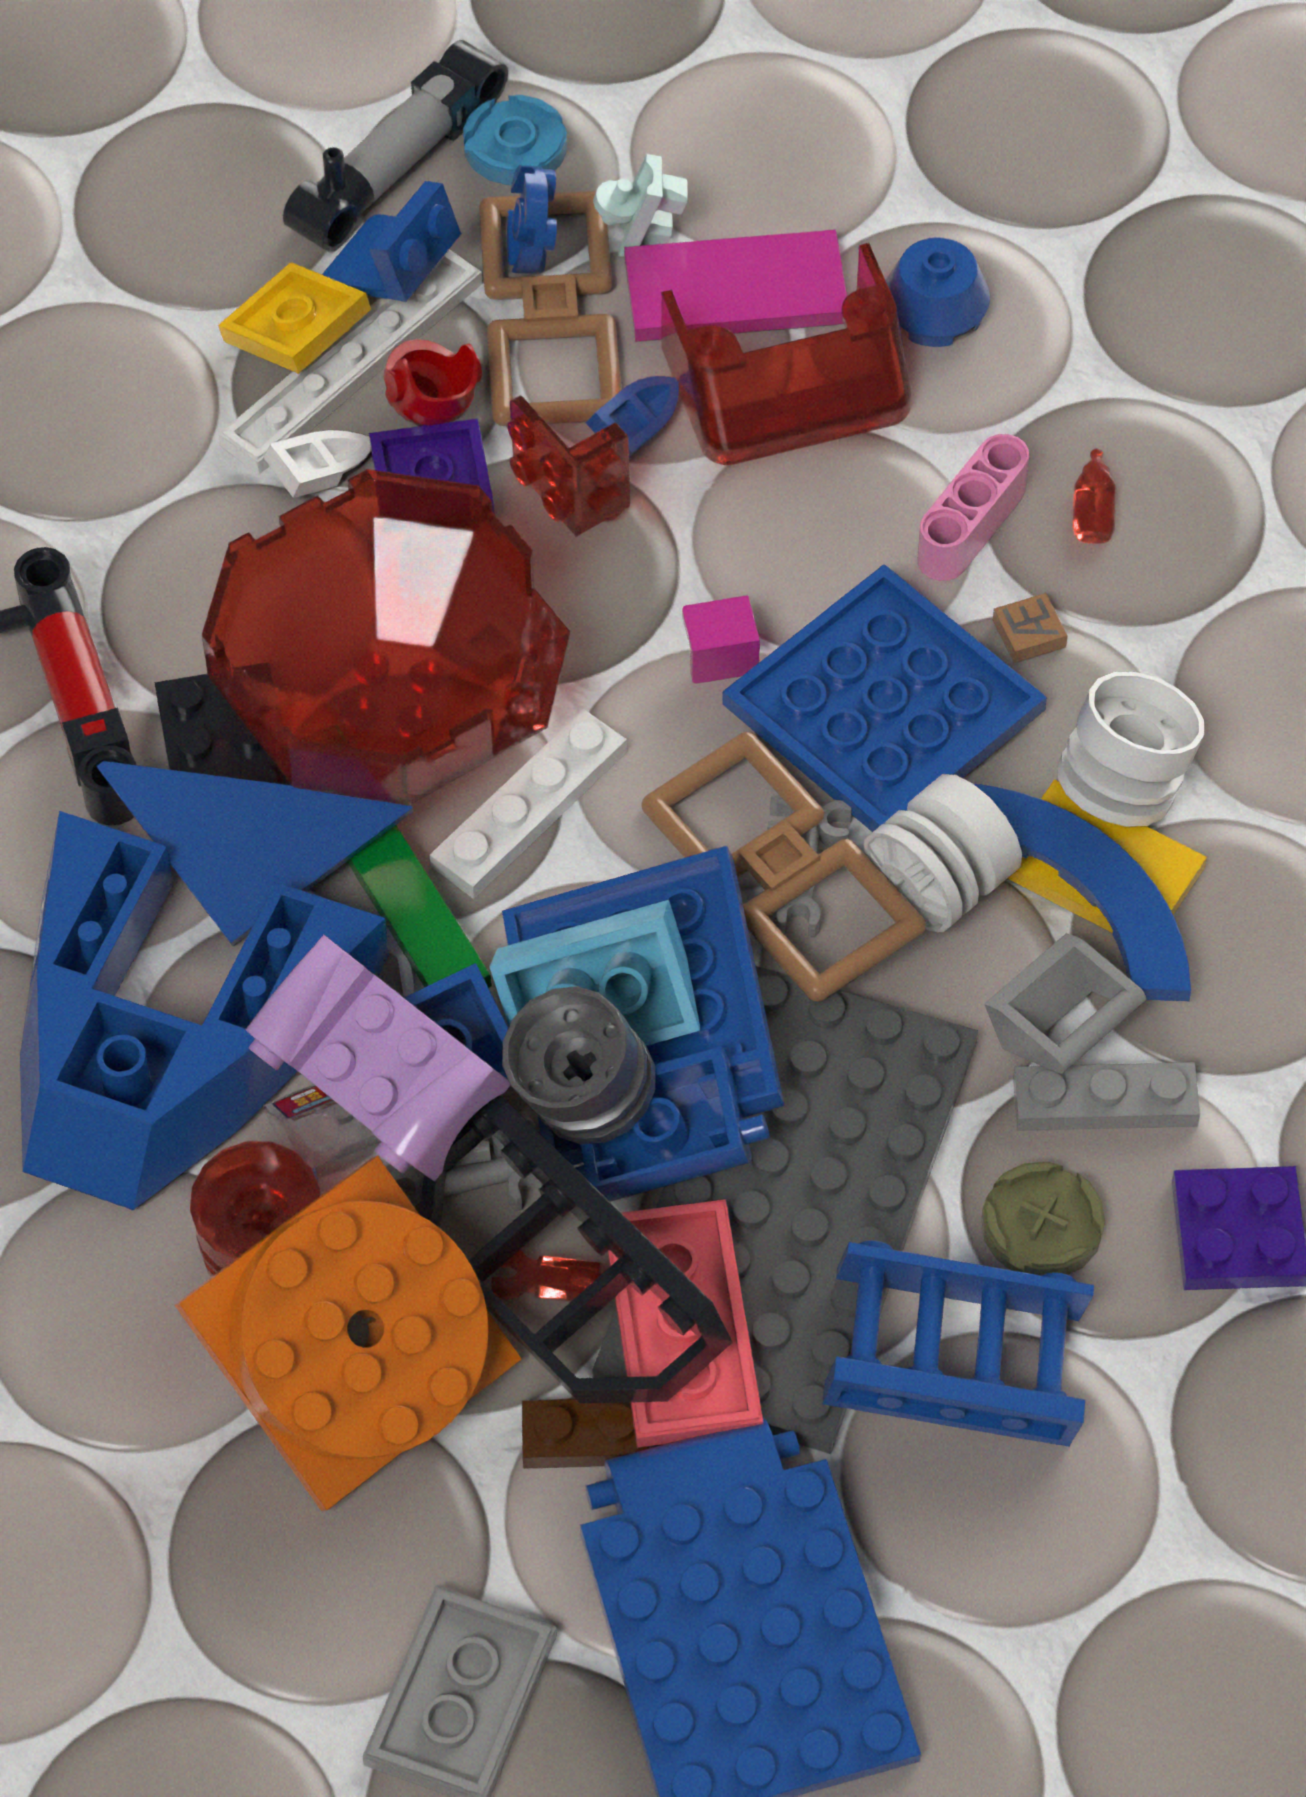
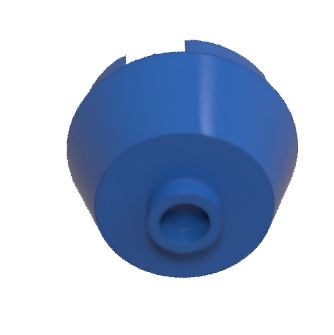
M940 237L923 239L908 247L887 277L882 295L890 322L894 320L898 326L909 332L908 340L928 347L953 345L954 337L966 333L972 327L974 330H977L990 303L988 284L973 253L966 246L955 240Z

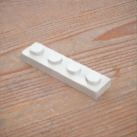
M583 709L430 854L431 868L475 899L627 753V739Z

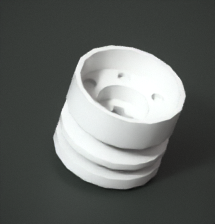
M1113 672L1098 678L1086 696L1077 717V726L1067 740V747L1062 752L1058 761V780L1066 795L1082 810L1103 821L1125 827L1151 825L1162 820L1172 807L1176 798V792L1183 783L1184 773L1192 763L1204 737V719L1195 703L1182 691L1157 677L1137 672Z
M942 774L908 803L907 811H897L885 824L879 826L864 840V853L924 917L926 929L929 931H946L962 915L978 904L979 895H988L1021 867L1022 851L1017 835L1006 816L990 797L973 783L957 775Z

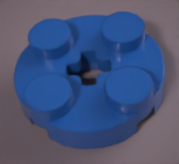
M519 165L515 171L510 193H519L521 195L520 198L516 199L514 210L508 209L507 257L509 265H514L513 273L531 275L543 273L546 264V251H554L557 223L556 219L547 218L548 202H552L555 196L556 173L554 169Z

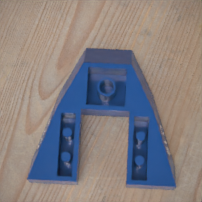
M59 811L42 895L20 1050L22 1171L107 1202L135 1210L237 1132L297 1072L296 1069L286 1062L278 1070H275L253 1053L248 1047L255 1038L246 1031V1028L295 966L316 945L320 938L325 935L379 977L389 957L386 921L384 917L275 882L203 1025L178 1018L115 996L173 886L167 846Z

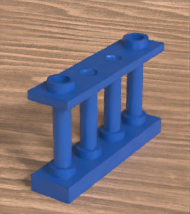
M863 1241L859 1244L848 1242L837 1267L836 1279L858 1283L851 1356L846 1358L836 1356L824 1383L823 1405L1067 1447L1071 1445L1084 1423L1085 1399L1068 1397L1061 1390L1067 1319L1074 1321L1081 1319L1093 1298L1094 1285L1076 1282L1073 1277L1062 1273H1047L1041 1276L893 1250L890 1245L879 1241ZM883 1287L920 1294L913 1366L908 1369L883 1365L876 1359ZM945 1298L981 1304L975 1376L971 1379L946 1376L938 1369ZM1006 1309L1042 1315L1036 1388L1032 1390L1005 1386V1383L1000 1380Z

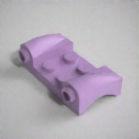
M325 935L320 938L316 945L295 966L246 1028V1031L255 1038L248 1047L253 1053L275 1070H278L286 1062L305 1076L381 1140L374 1151L404 1174L408 1167L412 1165L433 1181L442 1173L449 1149L463 1126L480 1108L497 1096L504 1094L511 1085L505 1077Z

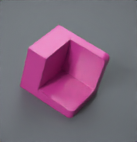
M748 595L683 607L682 618L690 646V674L693 683L699 684L741 677L759 663L760 639Z

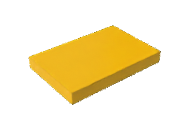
M1055 779L1041 797L1042 800L1065 809L1095 826L1119 844L1143 868L1157 886L1173 915L1205 869L1206 856L1147 826L1125 827L1103 821L1082 810L1066 795L1060 782ZM1033 856L1022 857L1021 867L1007 878L1113 933V929L1097 906H1092L1074 887L1058 876V870Z

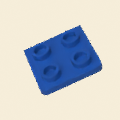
M424 181L396 216L377 214L368 218L322 275L363 291L367 296L407 302L461 235L443 183Z

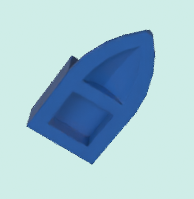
M651 376L639 379L627 385L597 410L586 424L614 455L624 463L650 441L672 417L678 401L679 381L675 377Z

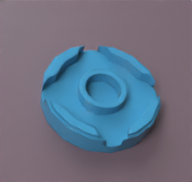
M508 95L509 101L495 103V99L484 102L469 115L463 128L465 158L475 172L489 181L512 185L515 171L519 165L539 166L543 169L556 170L567 152V134L561 115L557 109L545 101L525 95Z

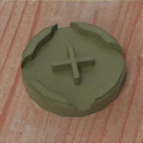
M1051 1162L1024 1163L1003 1173L994 1183L993 1189L988 1193V1196H986L981 1217L984 1241L995 1259L1012 1271L1041 1276L1047 1273L1069 1275L1082 1269L1097 1253L1105 1225L1102 1200L1090 1181L1077 1173L1076 1177L1070 1172L1063 1171L1062 1165Z

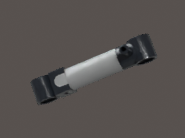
M458 40L444 52L439 63L433 61L411 81L412 95L349 154L344 157L343 151L337 147L328 148L323 152L324 177L317 183L307 180L296 187L288 198L283 210L284 225L328 252L339 249L353 232L358 216L443 137L454 142L463 133V128L469 115L476 108L489 100L495 99L496 102L499 99L508 80L509 71L507 66L464 40Z

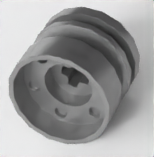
M578 986L551 989L531 999L512 1019L503 1040L502 1065L511 1087L530 1106L532 1111L538 1115L539 1119L560 1138L582 1145L608 1142L628 1132L646 1113L655 1092V1065L647 1046L629 1026V1023L620 1011L598 992ZM592 1072L593 1076L585 1081L584 1078L587 1074Z

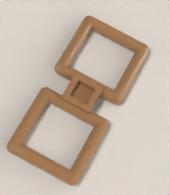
M596 191L555 193L553 201L548 202V215L585 213L590 273L505 278L501 218L508 217V209L514 210L516 199L520 198V195L486 197L479 204L485 294L492 300L522 298L524 318L494 320L487 327L492 416L494 422L500 426L585 422L622 390L617 330L614 317L610 314L578 315L577 295L604 294L612 287L608 224L603 222L602 216L599 215L594 207L593 199ZM584 336L596 337L601 399L513 403L509 341Z
M742 732L646 795L642 800L641 807L643 812L684 858L709 851L673 811L671 806L744 758L747 759L794 811V813L732 853L737 878L748 871L765 890L743 905L747 927L751 934L806 996L812 1001L821 1002L920 936L926 929V921L852 840L842 839L819 855L810 847L801 835L821 823L824 818L823 808L752 732ZM845 866L896 923L819 974L768 916Z

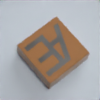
M1046 593L994 608L993 622L1014 663L1066 648L1068 635Z

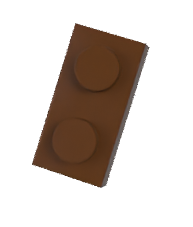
M576 1399L522 1401L523 1469L605 1466V1460L649 1449V1446L637 1448L630 1403L580 1404Z

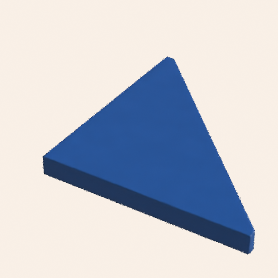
M103 761L97 766L100 773L151 840L167 846L170 865L232 946L249 935L275 882L307 892L414 812L413 807L406 800Z

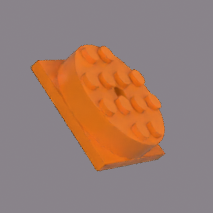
M378 1156L369 1159L174 1305L321 1511L330 1509L403 1451L426 1442L442 1431L459 1414L467 1401L522 1360L487 1311L479 1280L465 1254L442 1229L419 1215ZM354 1314L361 1316L363 1319L373 1317V1319L367 1322L369 1336L367 1342L363 1345L365 1348L355 1345L348 1335L347 1326Z

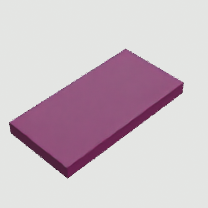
M836 229L624 247V261L635 342L849 324L850 311Z

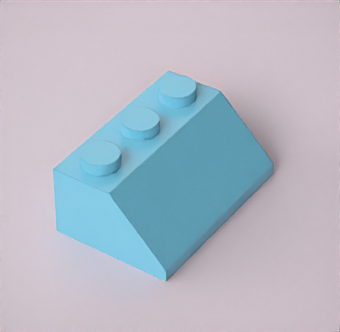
M669 900L498 948L489 966L509 1026L512 1019L531 999L551 989L578 986L598 992L611 1002L646 1046L700 1031L687 956Z

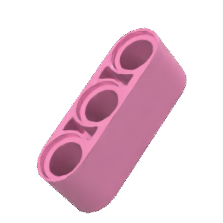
M997 434L985 440L923 516L920 522L917 559L921 572L927 577L937 581H948L961 575L1023 498L1026 491L1029 449L1021 439L1010 434Z

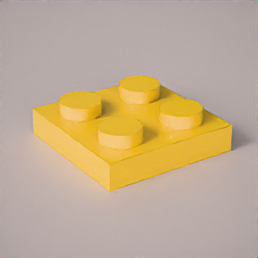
M290 262L223 320L218 327L224 342L299 374L372 309L365 292Z

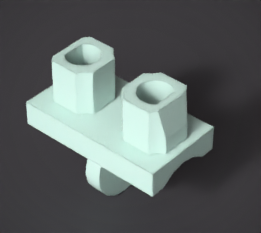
M646 154L633 183L627 179L609 180L603 182L597 188L593 203L599 215L602 216L603 222L608 225L619 223L624 231V237L618 248V256L624 257V247L640 246V244L668 243L672 231V213L682 214L687 204V179L662 174V157Z

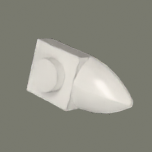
M317 431L271 443L264 459L291 496L296 498L338 486L342 474L355 468L368 456L371 451L370 439L368 436L349 431Z

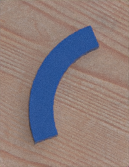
M974 784L990 797L1006 816L1017 835L1022 857L1033 856L1059 871V877L1074 887L1092 906H1097L1113 929L1112 935L1123 958L1127 977L1143 990L1146 1000L1189 1002L1191 982L1183 938L1169 906L1143 868L1106 834L1065 809L1017 791Z

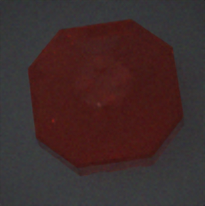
M366 469L347 479L348 491L325 503L319 495L278 516L280 527L255 540L248 532L229 542L201 636L208 677L294 788L409 806L548 728L570 639V630L534 588L533 550L511 524L505 527L492 512V501L480 486Z

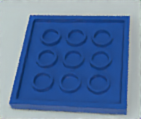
M885 564L723 691L722 705L831 798L842 800L852 808L851 815L871 832L885 824L897 811H907L908 803L942 774L957 775L961 778L965 777L1044 712L1047 697Z

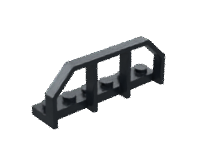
M501 1095L497 1096L480 1108L460 1130L449 1149L443 1171L439 1177L433 1181L424 1174L420 1216L428 1219L440 1228L446 1172L482 1140L487 1141L490 1137L494 1136L504 1146L500 1153L510 1167L523 1179L532 1173L543 1185L538 1189L542 1196L468 1260L479 1280L485 1298L486 1309L580 1404L667 1402L733 1343L713 1302ZM571 1211L582 1222L578 1227V1231L588 1244L601 1256L610 1250L618 1260L534 1334L483 1282L558 1215L564 1217ZM629 1284L642 1296L650 1289L662 1301L658 1306L660 1313L678 1333L684 1335L691 1330L699 1337L658 1376L577 1378L553 1354L558 1347Z

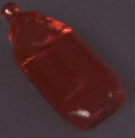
M1095 448L1090 452L1091 460L1084 465L1082 473L1074 484L1072 527L1077 540L1084 543L1101 544L1108 542L1115 531L1117 487L1113 476L1110 474L1109 467L1102 460V450Z

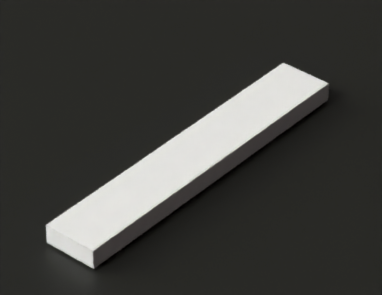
M449 249L407 302L384 298L376 300L370 305L372 310L318 356L313 363L308 365L299 374L291 372L218 434L220 447L260 475L269 467L264 458L271 443L308 434L385 368L389 355L398 345L404 341L419 339L482 285V272Z

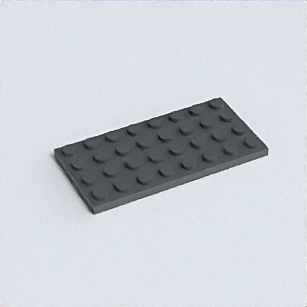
M756 966L785 1106L744 1117L745 1120L763 1115L769 1131V1139L749 1144L751 1163L663 1187L656 1208L726 1199L762 1417L768 1422L772 1435L794 1430L799 1445L831 1454L847 1409L822 1404L824 1383L836 1356L842 1358L851 1356L858 1283L836 1279L837 1267L848 1242L859 1244L863 1241H879L890 1245L893 1250L903 1251L976 1047L978 1030L838 990L821 1002H815L806 996L789 975ZM883 1287L881 1311L890 1288ZM616 1310L592 1369L593 1378L626 1377Z

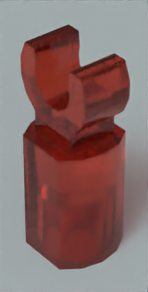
M519 1250L501 1266L502 1268H512L517 1273L510 1278L492 1277L491 1288L492 1292L500 1299L510 1300L518 1298L527 1292L534 1293L535 1298L571 1302L601 1275V1261L539 1255L538 1259L528 1258L523 1251Z

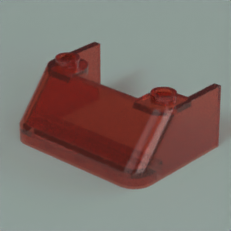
M870 243L859 245L857 289L850 293L842 304L841 318L845 329L743 353L737 337L726 328L710 325L688 330L672 290L661 292V348L672 376L679 381L680 397L700 448L709 460L721 465L739 464L894 426L908 416L911 403V387L897 308Z

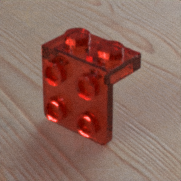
M520 395L509 402L510 422L507 423V429L512 439L513 456L509 460L511 469L523 486L531 485L539 494L546 512L555 522L562 521L577 537L603 521L608 522L617 518L624 509L630 507L628 435L616 422L569 448L523 396Z

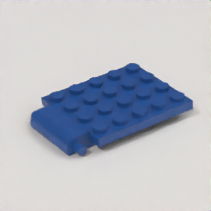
M728 846L502 910L507 943L512 945L669 900L687 956L700 1031L647 1045L655 1065V1092L646 1113L628 1132L608 1142L582 1145L558 1137L538 1117L541 1135L572 1165L584 1162V1165L575 1168L610 1202L751 1163L749 1144L769 1139V1131L763 1115L745 1120L744 1117L785 1106L734 860ZM591 1072L587 1074L584 1080H589L593 1076V1073Z
M763 1418V1424L683 1439L605 1460L607 1480L585 1485L591 1510L615 1504L618 1515L581 1524L580 1535L657 1797H795L919 1762L921 1758L917 1739L827 1459L783 1470L782 1459L800 1455L796 1434L792 1430L772 1435L765 1418Z

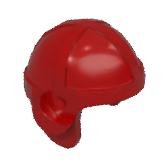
M413 339L404 341L392 351L386 361L383 374L386 385L385 396L389 405L401 417L415 425L430 426L454 422L468 410L472 403L475 386L482 378L480 360L470 343L461 345L455 354L440 344L429 340Z

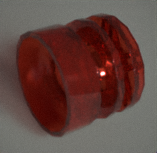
M246 1141L221 1150L203 1165L191 1189L190 1214L199 1250L210 1277L261 1241L263 1237L257 1232L258 1230L262 1229L266 1235H269L321 1196L313 1169L294 1150L274 1142Z

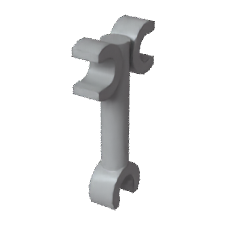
M780 795L771 797L770 815L788 817L794 813ZM842 800L830 801L823 805L824 818L821 823L801 835L817 854L819 840L825 846L831 847L842 839H849V829L836 828L830 825L838 821L851 823L852 808ZM768 821L767 830L779 822ZM814 886L777 910L776 926L784 935L787 929V921L794 916H801L807 919L809 922L808 937L815 938L819 933L821 911L819 905L812 899Z
M527 1119L526 1121L537 1130L534 1122L531 1119ZM492 1136V1146L494 1154L498 1159L446 1172L444 1197L508 1181V1201L515 1212L522 1210L520 1191L528 1186L540 1188L543 1185L532 1173L525 1179L521 1178L502 1157L500 1150L504 1146L494 1136ZM407 1169L404 1174L399 1170L392 1171L390 1174L402 1190L407 1189L415 1193L408 1199L420 1215L424 1177L413 1169Z

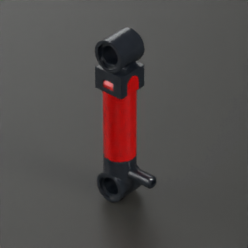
M49 547L34 548L25 552L14 566V577L20 605L0 610V634L29 626L66 740L78 786H82L86 810L90 817L98 823L109 826L121 825L132 820L134 816L113 788L105 787L110 784L100 773L97 766L103 761L130 765L137 764L131 754L129 739L118 707L115 708L72 579L70 563L66 556L57 549Z

